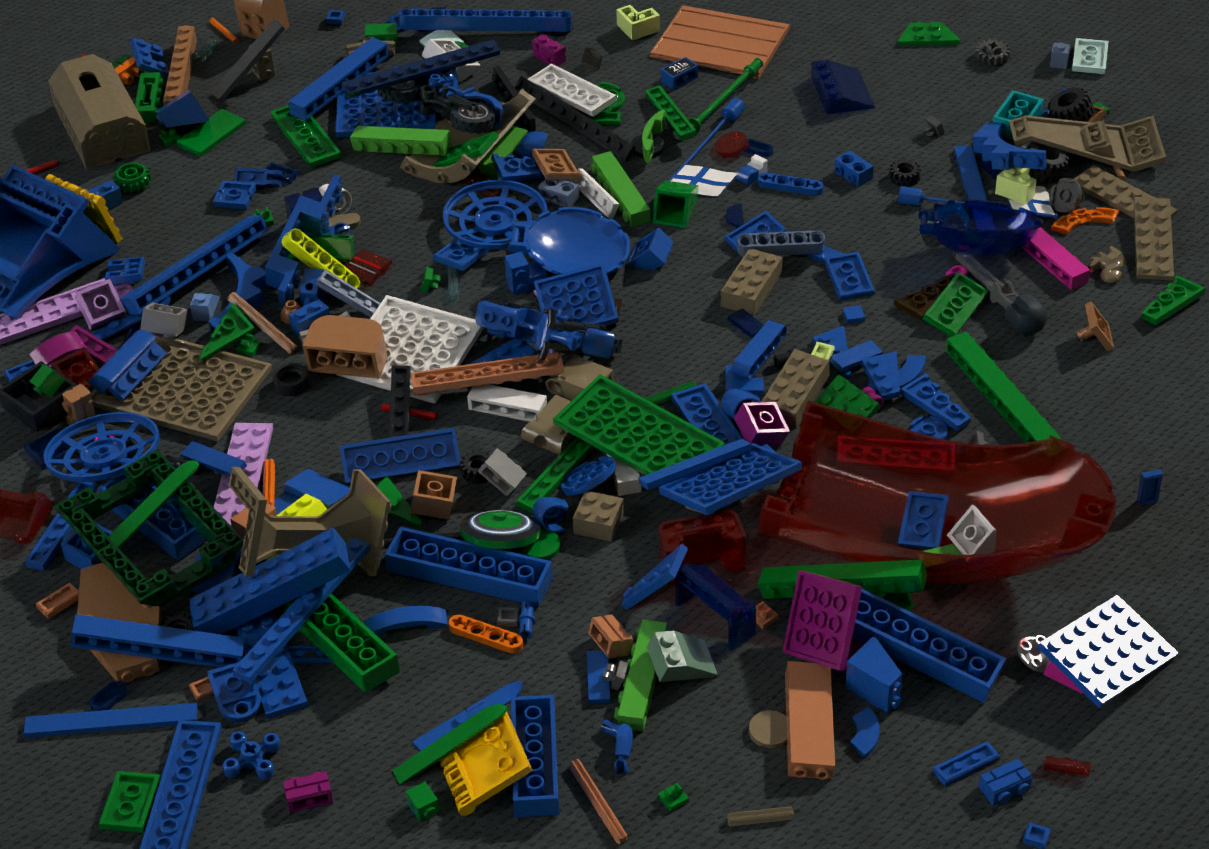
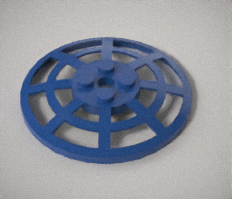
M488 180L466 186L452 195L444 206L443 222L447 232L454 239L465 245L481 249L508 248L511 242L512 223L529 224L531 221L533 222L534 220H532L529 208L537 202L543 213L547 211V205L539 192L525 184L509 180ZM488 189H502L500 197H488L480 200L475 193ZM509 190H515L530 196L531 199L523 204L516 199L508 198ZM469 196L473 203L468 205L462 213L452 210L463 198ZM499 202L498 204L489 205L486 207L483 205L486 203ZM506 203H509V204H513V205H515V206H517V207H519V208H517L516 210H513L512 208H510V207H508V206H505V205H506ZM476 207L479 211L475 217L468 216L470 211ZM524 212L527 221H517L516 216ZM449 216L459 219L462 231L454 232L450 228ZM465 221L475 223L476 228L467 230ZM481 232L482 234L487 235L486 239H482L472 234ZM519 234L518 242H523L524 236L520 238L522 234ZM505 235L506 237H508L505 239L493 240L494 236ZM461 236H468V237H470V238H472V239H474V240L480 241V242H474V241L465 239V238H463V237H461Z
M129 412L100 414L78 421L54 436L45 448L44 461L49 472L63 480L89 482L108 479L123 474L124 467L155 451L160 442V434L157 425L146 416ZM106 423H133L127 431L105 430ZM139 425H142L149 429L154 436L143 441L134 432ZM97 426L98 433L87 436L78 442L69 438L82 430ZM108 436H122L120 439L112 437L107 438ZM130 438L136 441V445L126 447V442ZM153 442L151 447L141 456L144 447ZM65 443L70 446L64 459H52L55 450L60 444ZM76 450L81 452L79 459H71ZM138 450L132 459L126 458L128 453ZM119 463L124 464L116 469L110 470V468ZM83 464L84 468L77 471L71 465ZM52 465H64L67 471L72 474L57 471ZM91 470H102L101 473H87Z

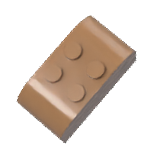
M234 0L241 33L244 37L256 40L274 18L285 30L289 27L284 0Z
M335 315L322 316L310 325L303 343L308 371L380 379L387 361V350L382 327L377 321L372 319Z

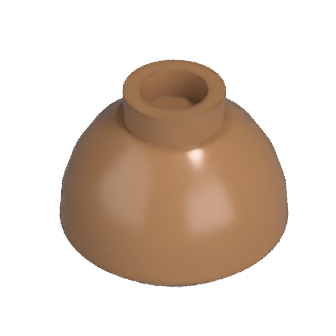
M294 300L287 301L280 313L281 321L290 324L289 314L302 308V306Z

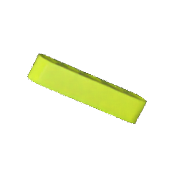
M292 229L283 236V246L309 268L322 269L323 272L327 270L356 289L359 287L360 280L354 273L301 230Z

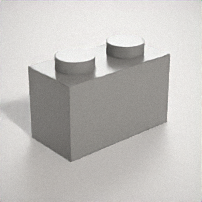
M498 448L478 470L482 476L507 496L527 474Z

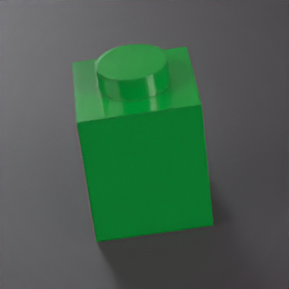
M43 364L29 382L35 386L33 390L41 396L46 394L52 397L65 379L53 369Z
M426 782L406 791L407 804L420 822L425 819H431L440 812L438 799Z

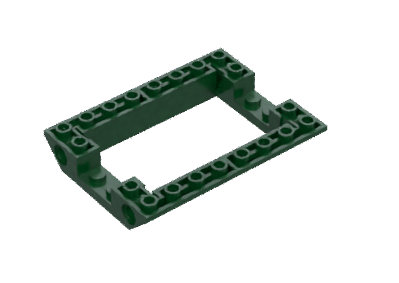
M158 449L124 467L126 479L96 495L88 487L54 506L55 510L140 604L164 606L230 567L243 547L244 539L188 481L168 500L208 543L199 548L201 556L199 561L173 576H170L165 569H162L155 573L152 578L146 580L142 573L93 521L153 486L157 488L176 470Z

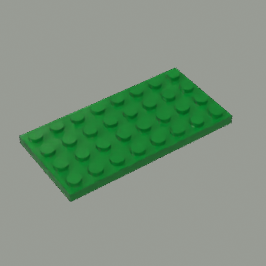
M601 374L553 418V424L643 475H648L725 445L723 441Z

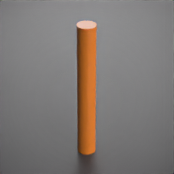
M210 18L209 22L233 43L239 42V39L216 19Z

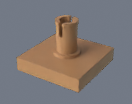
M1092 301L1085 304L1089 326L1077 331L1079 339L1083 342L1095 335L1107 351L1114 349L1109 323Z

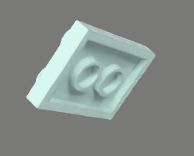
M1076 38L1072 71L1105 74L1109 41Z

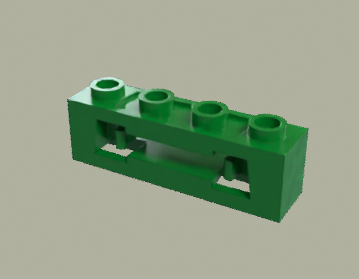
M160 72L141 73L135 107L144 123H156L157 118L155 116L158 115L156 110L161 108L162 88H165L164 79H161ZM146 90H148V94H150V104H151V105H149V103H147V97H148V96H147V91H146Z

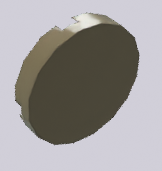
M771 710L762 711L754 715L749 724L751 740L759 746L772 749L783 746L787 743V717L778 711Z

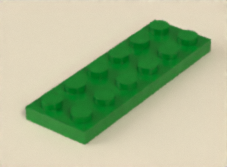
M289 105L270 111L271 117L310 168L342 158L339 149L313 116L304 121L290 115Z

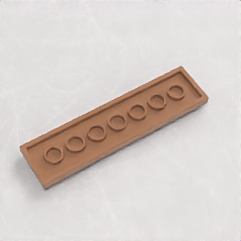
M552 352L547 354L545 361L538 359V354L411 373L414 395H426L429 392L437 391L443 393L450 389L463 390L470 386L482 387L485 384L518 382L526 378L538 379L546 375L558 376L560 373H564V366L560 352Z

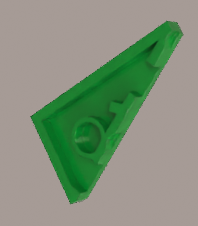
M234 303L230 305L228 312L223 316L221 323L211 335L210 341L203 348L199 357L201 361L244 338L246 333L251 334L254 332L255 327Z
M385 477L377 487L391 501V511L388 515L417 529H421L422 521L416 514L410 513L411 507L391 480Z

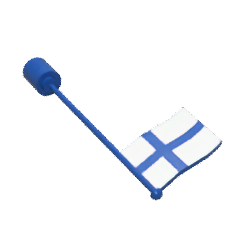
M733 98L721 111L723 120L669 181L699 185L698 195L718 197L736 178L737 173L687 164L726 121L733 123L745 110V104L741 99Z
M904 186L900 187L898 198L899 204L920 206V203L928 200L1055 218L1054 220H1057L1059 217L1051 208L1049 194L1046 188L1042 186L1035 187L1034 198L1027 204L1008 198L1011 209L925 197L922 189Z

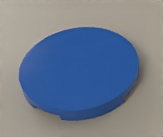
M601 456L598 458V461L585 462L573 469L565 476L566 481L561 484L564 494H581L601 484L616 469L613 458Z

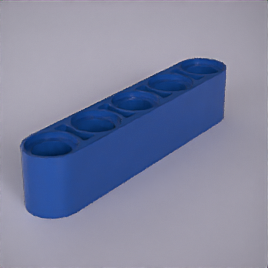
M768 320L734 360L732 374L751 379L781 343V338L786 335L787 326Z

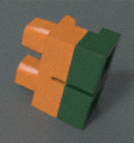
M127 54L112 62L120 80L128 86L133 84L135 76L140 78L141 73H144L143 70L138 69L135 58Z

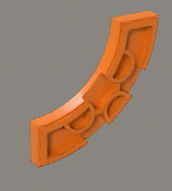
M1096 207V210L1078 209L1072 211V214L1063 215L1057 219L1051 226V231L1068 235L1074 228L1086 223L1104 222L1113 224L1119 214V210Z

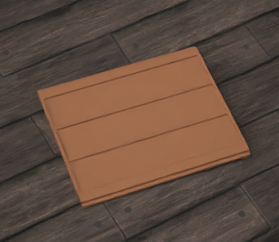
M682 5L650 52V57L673 62L687 57L700 67L743 74L746 65H750L755 58H760L763 61V66L753 76V78L759 79L788 33L790 25Z

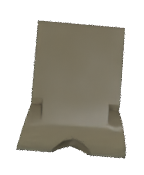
M574 354L563 365L564 373H560L558 376H551L545 382V386L550 393L560 396L564 395V397L573 400L599 374L613 382L614 374L612 369L589 360L584 361L579 355Z
M555 395L536 416V420H532L525 425L521 432L522 439L545 448L556 455H560L576 436L553 424V418L571 401Z

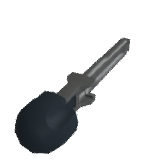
M954 249L953 257L990 291L989 300L992 303L998 302L1006 309L1005 318L1011 323V326L1024 335H1034L1042 331L1047 323V313L1031 294H1017L1009 280L1003 284L972 255L964 252V249Z

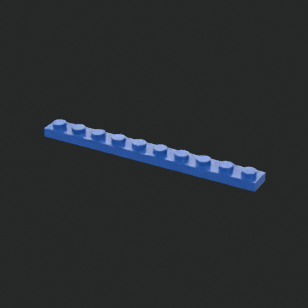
M352 537L346 544L351 571L371 549L370 543ZM351 571L299 596L232 670L233 675L252 683Z

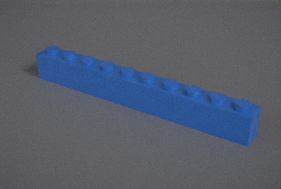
M262 215L247 217L120 298L127 315L141 314L143 308L152 302L158 303L166 298L167 295L172 294L226 259L228 253L237 252L269 231Z

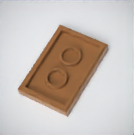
M565 149L532 150V156L546 180H579L580 174Z

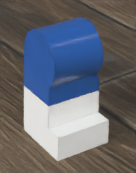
M755 154L751 157V162L739 169L736 176L737 180L750 186L758 180L759 174L767 173L768 160Z

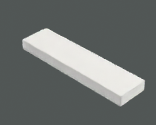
M578 168L579 180H573L572 183L578 184L579 190L608 219L614 218L619 203L584 169Z

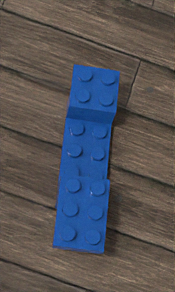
M333 175L321 202L300 195L265 266L266 285L278 289L279 307H284L287 301L294 299V291L300 287L302 281L300 279L301 270H299V262L289 259L288 255L290 252L283 246L282 238L292 229L303 230L321 237L323 231H327L329 226L328 220L334 216L335 206L341 202L343 193H341L343 186L341 184V176Z

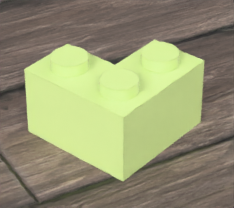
M631 5L617 9V26L633 41L659 32L660 15L653 8L637 12Z
M1011 167L1009 170H1003L997 175L995 194L1027 204L1034 198L1036 179L1029 176L1030 168Z

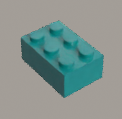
M1012 90L993 116V123H1003V137L1013 139L1009 120L1025 115L1040 117L1043 111L1044 99Z

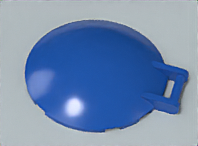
M579 207L558 208V211L554 212L548 210L538 215L537 219L529 224L512 223V237L508 246V250L511 253L522 252V254L529 255L539 266L557 275L604 263L608 275L618 270L626 262L630 252L629 237L627 233L621 230L619 223L612 218L609 220L603 217L600 212ZM519 234L524 235L523 242H518Z

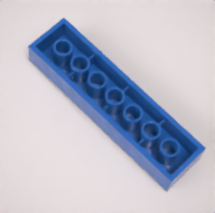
M333 527L255 566L254 577H246L241 573L189 599L193 629L199 632L222 635L351 571L346 542Z
M404 527L399 528L385 553L388 572L515 602H526L527 604V601H531L537 607L540 606L553 579L552 561L500 549L480 547L469 542Z
M864 589L861 590L852 635L853 639L865 644L872 637H875L890 657L985 703L1002 673L1006 661L1005 657Z

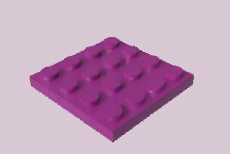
M799 570L782 651L823 666L845 671L862 586Z

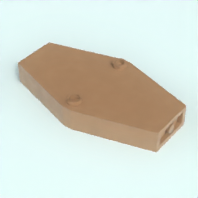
M104 563L81 569L78 615L157 626L162 624L161 608L140 604ZM90 650L118 684L131 682L136 678L150 676L160 671V659Z

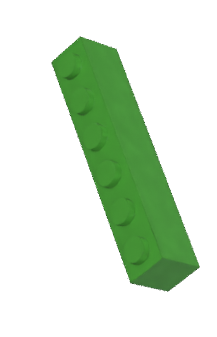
M357 126L350 136L353 150L364 152L445 156L452 146L449 130Z
M612 152L592 156L591 171L593 174L596 173L597 180L603 184L604 190L619 203L617 210L623 214L624 221L628 222L631 227L651 222L650 208Z
M642 619L641 627L636 629L635 640L637 642L632 644L631 655L633 657L628 660L627 665L629 673L625 675L623 680L624 691H620L619 694L620 707L615 709L614 719L618 720V725L626 723L632 730L644 732L657 679L647 645L655 632L667 631L666 622Z

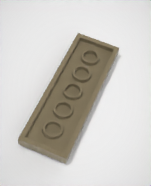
M1095 165L1073 179L1080 184L1082 191L1134 218V197L1155 198ZM1171 206V218H1173L1175 215H1177V211H1178L1177 209H1175V208L1172 207V206Z
M1134 197L1136 279L1173 280L1174 266L1170 199Z

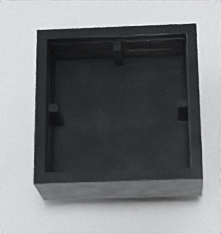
M42 361L0 388L1 407L18 418L28 428L37 432L42 428L57 424L67 416V412L62 406V402H64L63 393L77 386V384L58 373L65 381L53 396L49 397L46 394L41 396L33 390L35 386L29 381L41 366L45 364Z

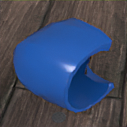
M544 132L527 133L517 145V157L523 159V156L534 159L532 150L544 149L548 134Z
M729 389L723 395L721 402L725 413L734 419L743 403L761 401L750 392L740 389Z
M557 497L538 498L533 505L532 511L534 518L539 521L541 527L552 532L565 531L562 528L561 521H564L566 518L567 502ZM557 518L555 522H548V519Z

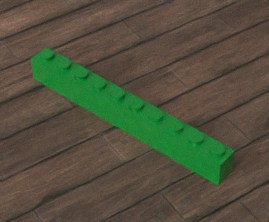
M967 332L947 338L946 352L1045 466L1050 467L1066 461L1069 452L1067 442L1061 439L1057 431L1037 412L1025 395L1021 394L1015 384L997 367L994 360H991L985 350L981 349L975 339Z

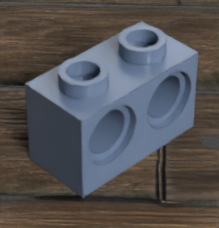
M545 179L539 185V193L545 201L562 207H571L579 198V185L566 180Z

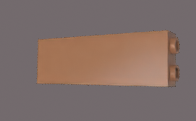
M788 661L785 673L788 776L817 778L821 780L832 779L835 769L831 668L817 663Z

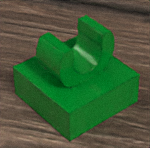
M170 127V131L167 132L162 129V134H159V139L165 147L176 144V141L180 139L173 127Z
M265 207L263 212H259L258 209L255 210L253 216L262 215L266 226L274 225L271 211L267 207Z
M426 267L421 282V292H428L429 287L431 289H438L441 277L433 275V268Z
M246 333V337L236 347V352L253 357L261 347V341L255 340L254 335Z
M678 783L658 793V798L670 812L689 803V797Z

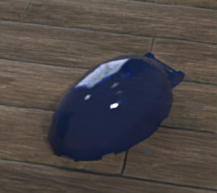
M948 200L947 204L936 202L934 203L933 210L923 209L918 213L921 223L919 226L920 233L934 235L940 244L950 250L974 257L1005 255L1027 245L1036 236L1043 219L1037 218L1036 213L1022 207L1016 210L1009 208V204L984 200H965V203H955V200Z

